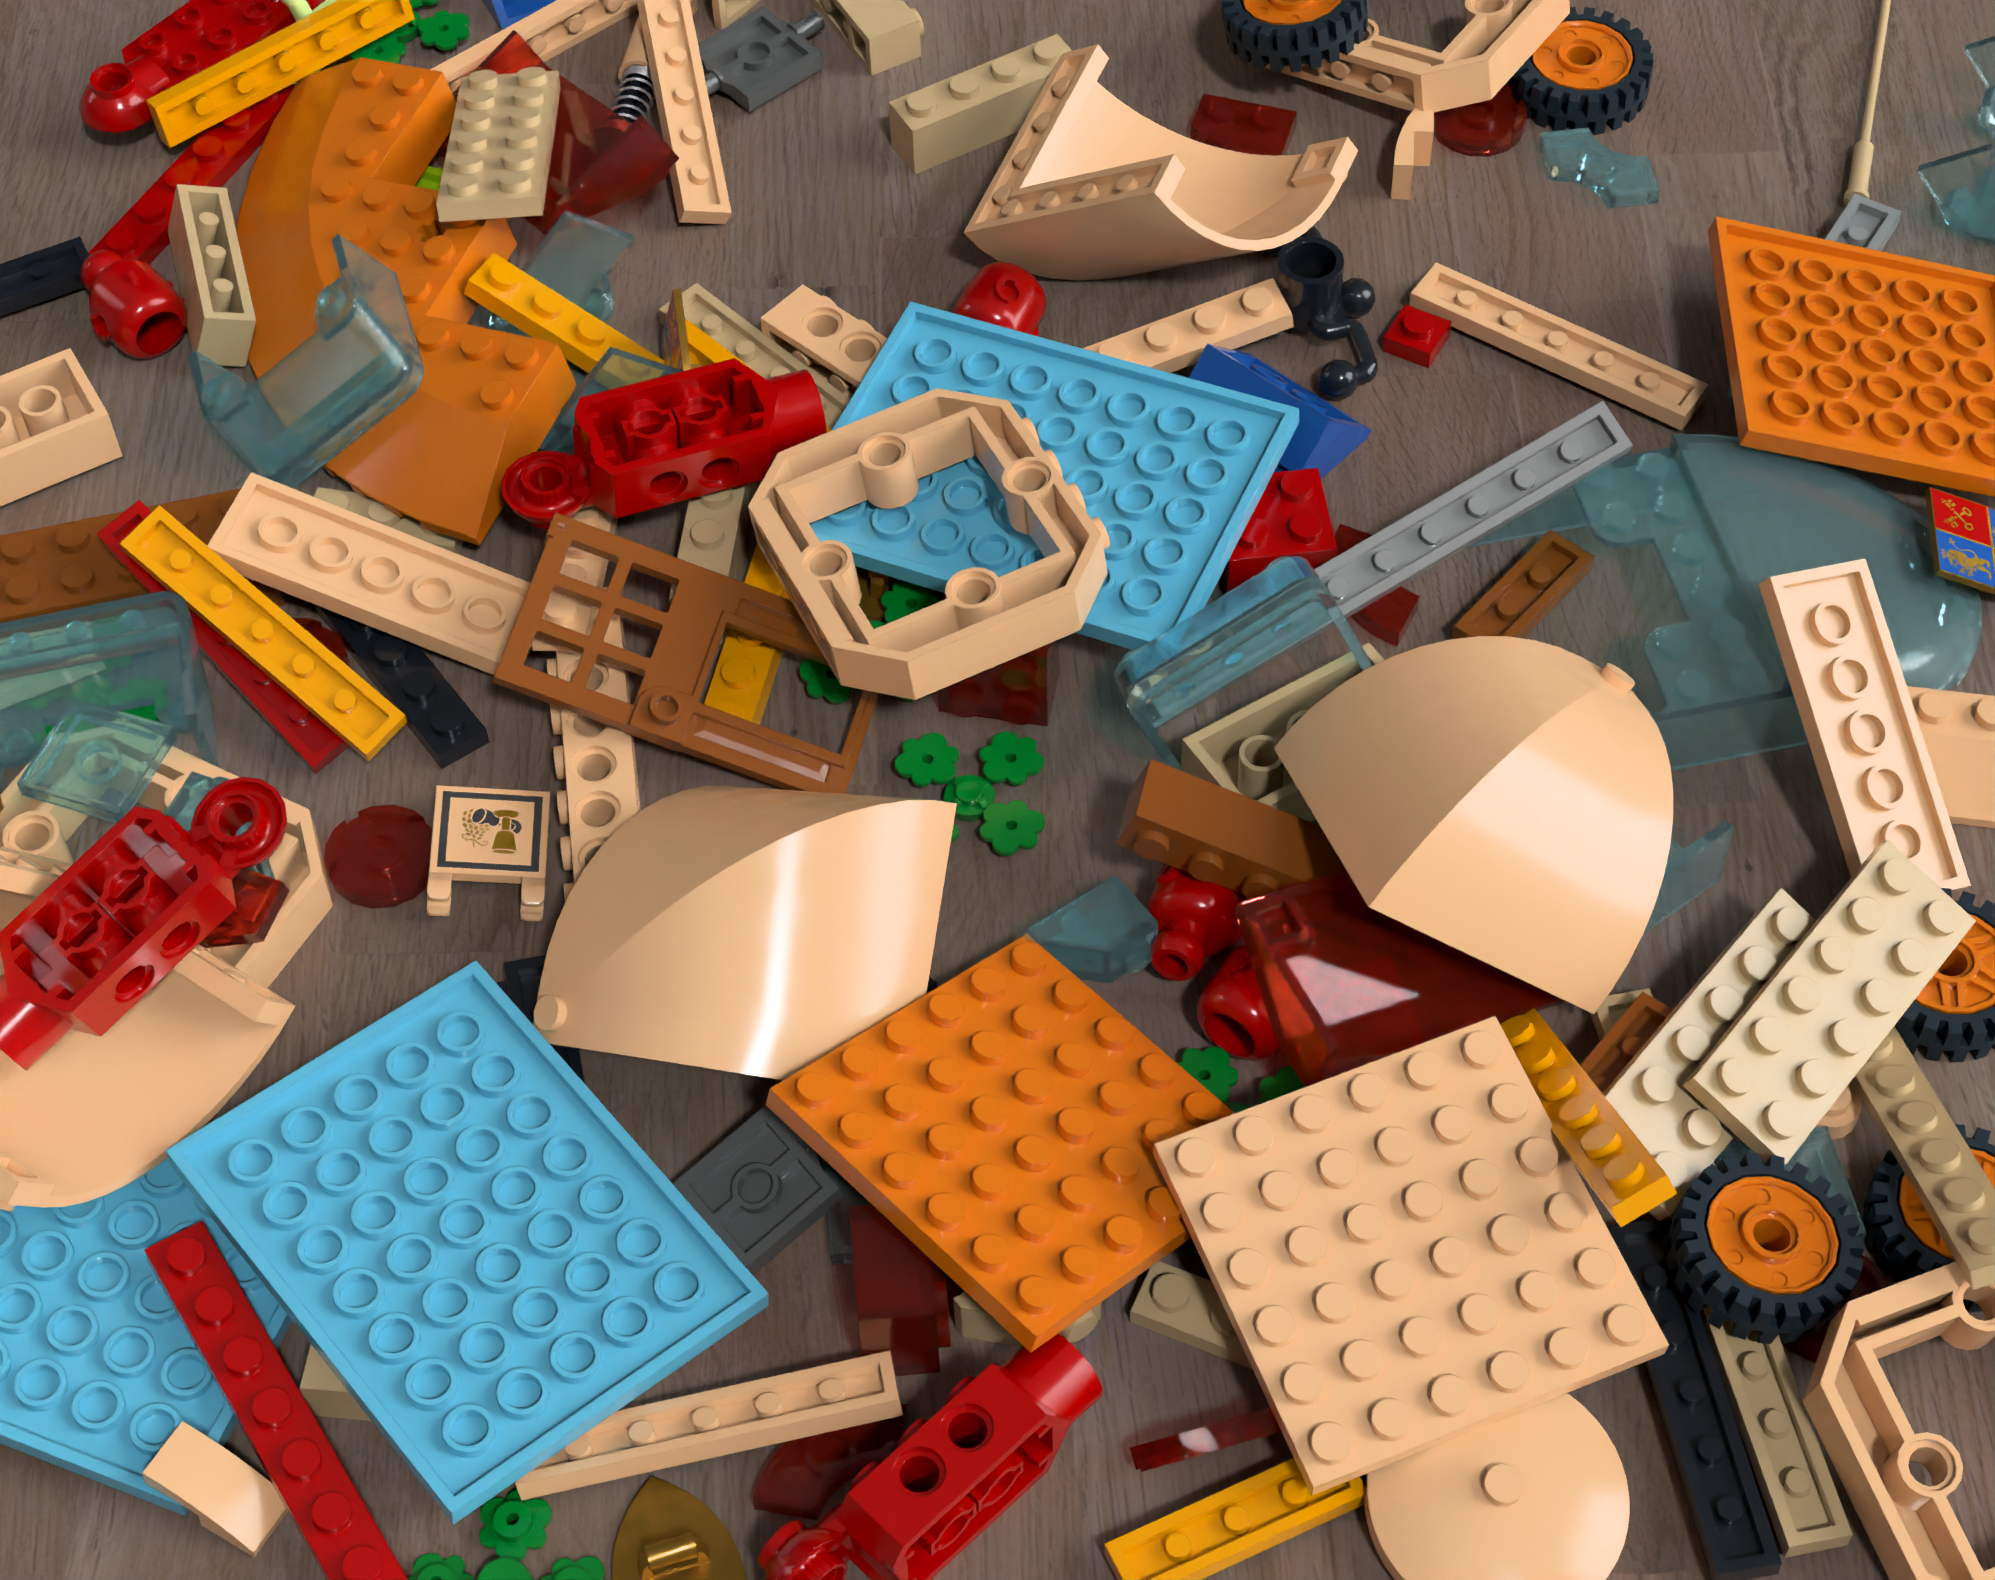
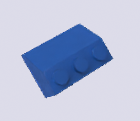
M1207 343L1189 378L1299 408V424L1275 472L1318 468L1320 478L1322 479L1363 443L1372 430L1249 353Z

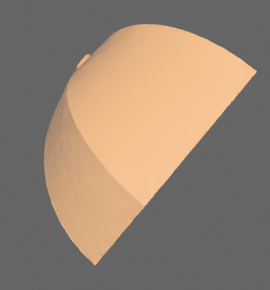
M1097 44L1061 54L968 223L964 234L980 250L998 261L1018 265L1029 273L1038 276L1079 281L1112 279L1273 249L1298 238L1322 217L1334 200L1342 183L1346 180L1358 150L1349 137H1343L1308 145L1304 154L1257 155L1218 148L1182 136L1139 114L1097 82L1109 60L1108 56Z
M1476 636L1428 644L1392 656L1350 678L1313 705L1289 729L1274 747V750L1367 906L1595 1014L1614 988L1643 936L1662 884L1671 843L1673 825L1671 766L1666 746L1657 724L1646 707L1631 690L1635 685L1634 680L1623 670L1611 663H1607L1604 668H1601L1583 657L1554 645L1509 636Z
M703 786L683 790L658 800L639 811L612 834L584 868L572 888L557 920L546 953L537 1003L534 1008L533 1026L552 1045L785 1080L926 995L957 804L926 799L739 786Z
M0 847V932L72 864ZM198 944L101 1037L71 1029L27 1071L0 1049V1209L13 1211L15 1206L44 1208L65 1207L85 1203L131 1183L156 1167L167 1158L165 1150L203 1128L242 1086L281 1032L295 1005ZM0 952V976H1V975L4 973V968H3V962H2V957H1V952Z

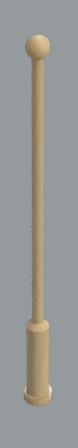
M1881 0L1860 141L1854 145L1848 189L1845 191L1843 199L1845 206L1848 205L1854 194L1869 199L1868 186L1874 145L1870 142L1891 0Z

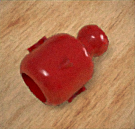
M96 251L85 259L81 267V280L85 288L90 291V322L94 332L102 342L111 340L118 349L132 358L152 359L165 354L180 341L187 328L188 313L184 304L185 299L181 298L176 292L171 280L166 281L158 271L146 262L131 258L124 259L114 251Z
M998 261L984 265L973 276L954 304L951 313L1039 337L1038 326L1045 315L1047 299L1040 283L1026 269L1012 263Z
M1164 863L1160 875L1156 879V885L1145 911L1146 929L1154 940L1150 948V958L1155 970L1163 977L1173 981H1185L1193 978L1201 971L1205 957L1216 955L1232 945L1242 935L1245 925L1241 918L1248 898L1244 894L1216 883L1200 881L1190 873Z
M1285 923L1271 931L1266 940V945L1251 943L1233 950L1207 984L1197 1002V1019L1205 1036L1216 1047L1224 1049L1230 1056L1237 1059L1258 1061L1273 1055L1303 1016L1310 1003V984L1305 974L1313 970L1319 961L1320 947L1316 937L1299 924Z

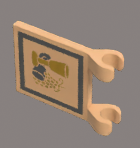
M436 785L426 914L443 917L450 915L452 880L522 884L520 919L523 921H542L550 792Z

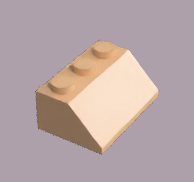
M1907 686L1950 822L1952 824L1995 828V696Z

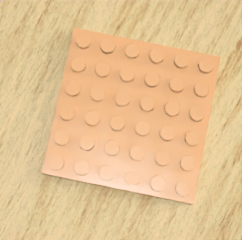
M1496 1016L1154 1144V1158L1311 1496L1665 1354L1669 1346L1578 1171L1550 1128L1553 1124Z

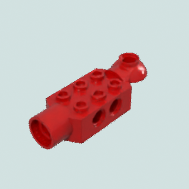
M190 0L121 49L125 64H104L91 73L90 83L84 89L79 104L81 119L89 127L101 132L119 133L133 130L147 123L152 118L146 102L147 99L290 26L296 20L288 6L280 0ZM325 0L306 1L310 8L314 10Z
M735 358L579 397L574 412L573 425L575 454L569 455L549 450L532 452L518 458L504 473L501 481L502 495L517 515L528 520L530 524L537 528L548 530L550 520L554 517L555 512L571 518L580 509L596 505L611 516L619 518L760 481L765 477L778 452L827 433L821 397L813 377L806 369L765 379Z
M239 777L224 781L207 792L198 804L189 831H186L172 816L164 815L160 810L134 806L0 932V952L4 973L0 976V1049L27 1071L71 1029L101 1037L237 908L232 879L242 869L257 866L271 857L283 840L287 826L286 806L277 789L258 778ZM252 821L250 827L245 832L236 835L241 826Z
M1058 1333L1031 1353L1022 1346L1001 1366L991 1363L976 1378L972 1375L965 1377L951 1390L946 1399V1405L929 1420L921 1418L914 1422L900 1438L898 1448L881 1463L873 1461L856 1475L843 1503H838L813 1527L807 1528L800 1520H793L780 1528L767 1541L757 1561L758 1565L766 1572L765 1580H844L848 1569L846 1563L849 1560L870 1580H932L1049 1471L1069 1427L1103 1395L1102 1385L1097 1374L1085 1357Z

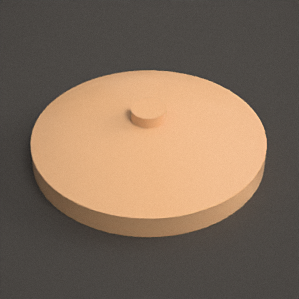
M1568 1393L1365 1475L1366 1495L1364 1507L1369 1533L1378 1555L1394 1580H1606L1618 1561L1628 1531L1630 1515L1629 1491L1624 1468L1617 1450L1597 1419Z

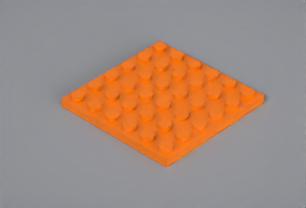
M1715 216L1708 229V238L1740 446L1804 458L1809 461H1819L1854 468L1864 472L1868 471L1903 478L1913 482L1918 481L1953 488L1962 492H1973L1995 497V275Z
M1028 934L1023 935L773 1086L769 1090L766 1106L1030 1353L1192 1238L1154 1158V1144L1235 1114Z

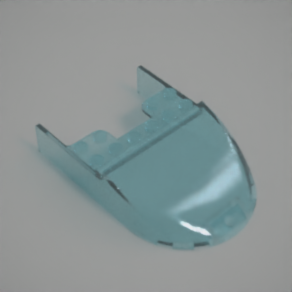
M1672 434L1669 448L1622 456L1467 547L1471 548L1546 534L1549 530L1557 532L1589 526L1596 540L1614 548H1627L1653 543L1687 622L1654 629L1647 636L1644 645L1645 659L1666 705L1664 710L1650 713V715L1657 724L1665 743L1671 771L1809 744L1758 585L1769 577L1866 559L1906 686L1949 690L1953 685L1957 687L1974 659L1981 636L1982 606L1979 591L1977 588L1935 575L1928 519L1885 490L1837 465L1740 446L1739 438L1733 436Z

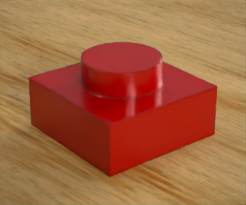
M1405 304L1384 335L1382 351L1429 368L1450 336L1452 321Z

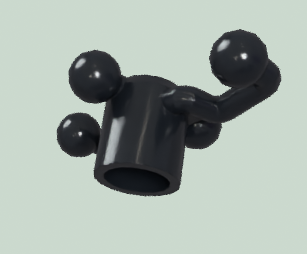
M1312 226L1307 232L1293 241L1262 251L1270 257H1277L1276 284L1292 312L1294 327L1291 329L1302 333H1312L1315 337L1324 341L1347 338L1356 366H1353L1346 360L1334 359L1323 366L1318 376L1319 388L1325 396L1331 399L1343 400L1352 396L1357 386L1371 382L1376 377L1378 371L1377 359L1365 328L1358 320L1348 318H1360L1368 314L1376 301L1375 291L1371 284L1362 278H1350L1343 282V253L1337 245L1323 239L1320 232Z

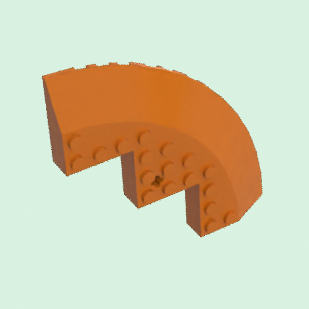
M360 57L310 74L297 81L272 122L251 169L236 227L256 318L248 361L265 398L275 413L281 418L296 442L299 441L307 448L312 457L333 477L335 475L339 476L350 484L353 491L364 498L368 496L382 503L386 510L401 518L407 515L420 521L425 529L480 546L506 503L501 487V481L506 469L518 458L532 452H537L576 388L577 383L558 343L467 324L479 306V303L463 294L468 280L493 253L507 261L516 248L517 242L505 218L439 222L436 206L438 191L415 186L452 127L456 100L443 72Z

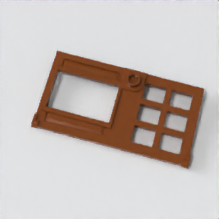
M555 512L554 517L549 523L550 527L544 542L546 544L492 683L621 729L627 734L676 752H684L785 790L846 794L879 693L861 690L840 754L698 702L725 628L829 666L790 599ZM570 547H575L617 564L606 590L560 573ZM631 569L677 586L668 612L660 611L621 596ZM552 592L563 594L599 608L590 635H584L542 619ZM614 614L660 631L651 658L604 642L605 634ZM535 637L582 654L571 682L524 665ZM596 660L643 676V681L634 704H629L586 688Z

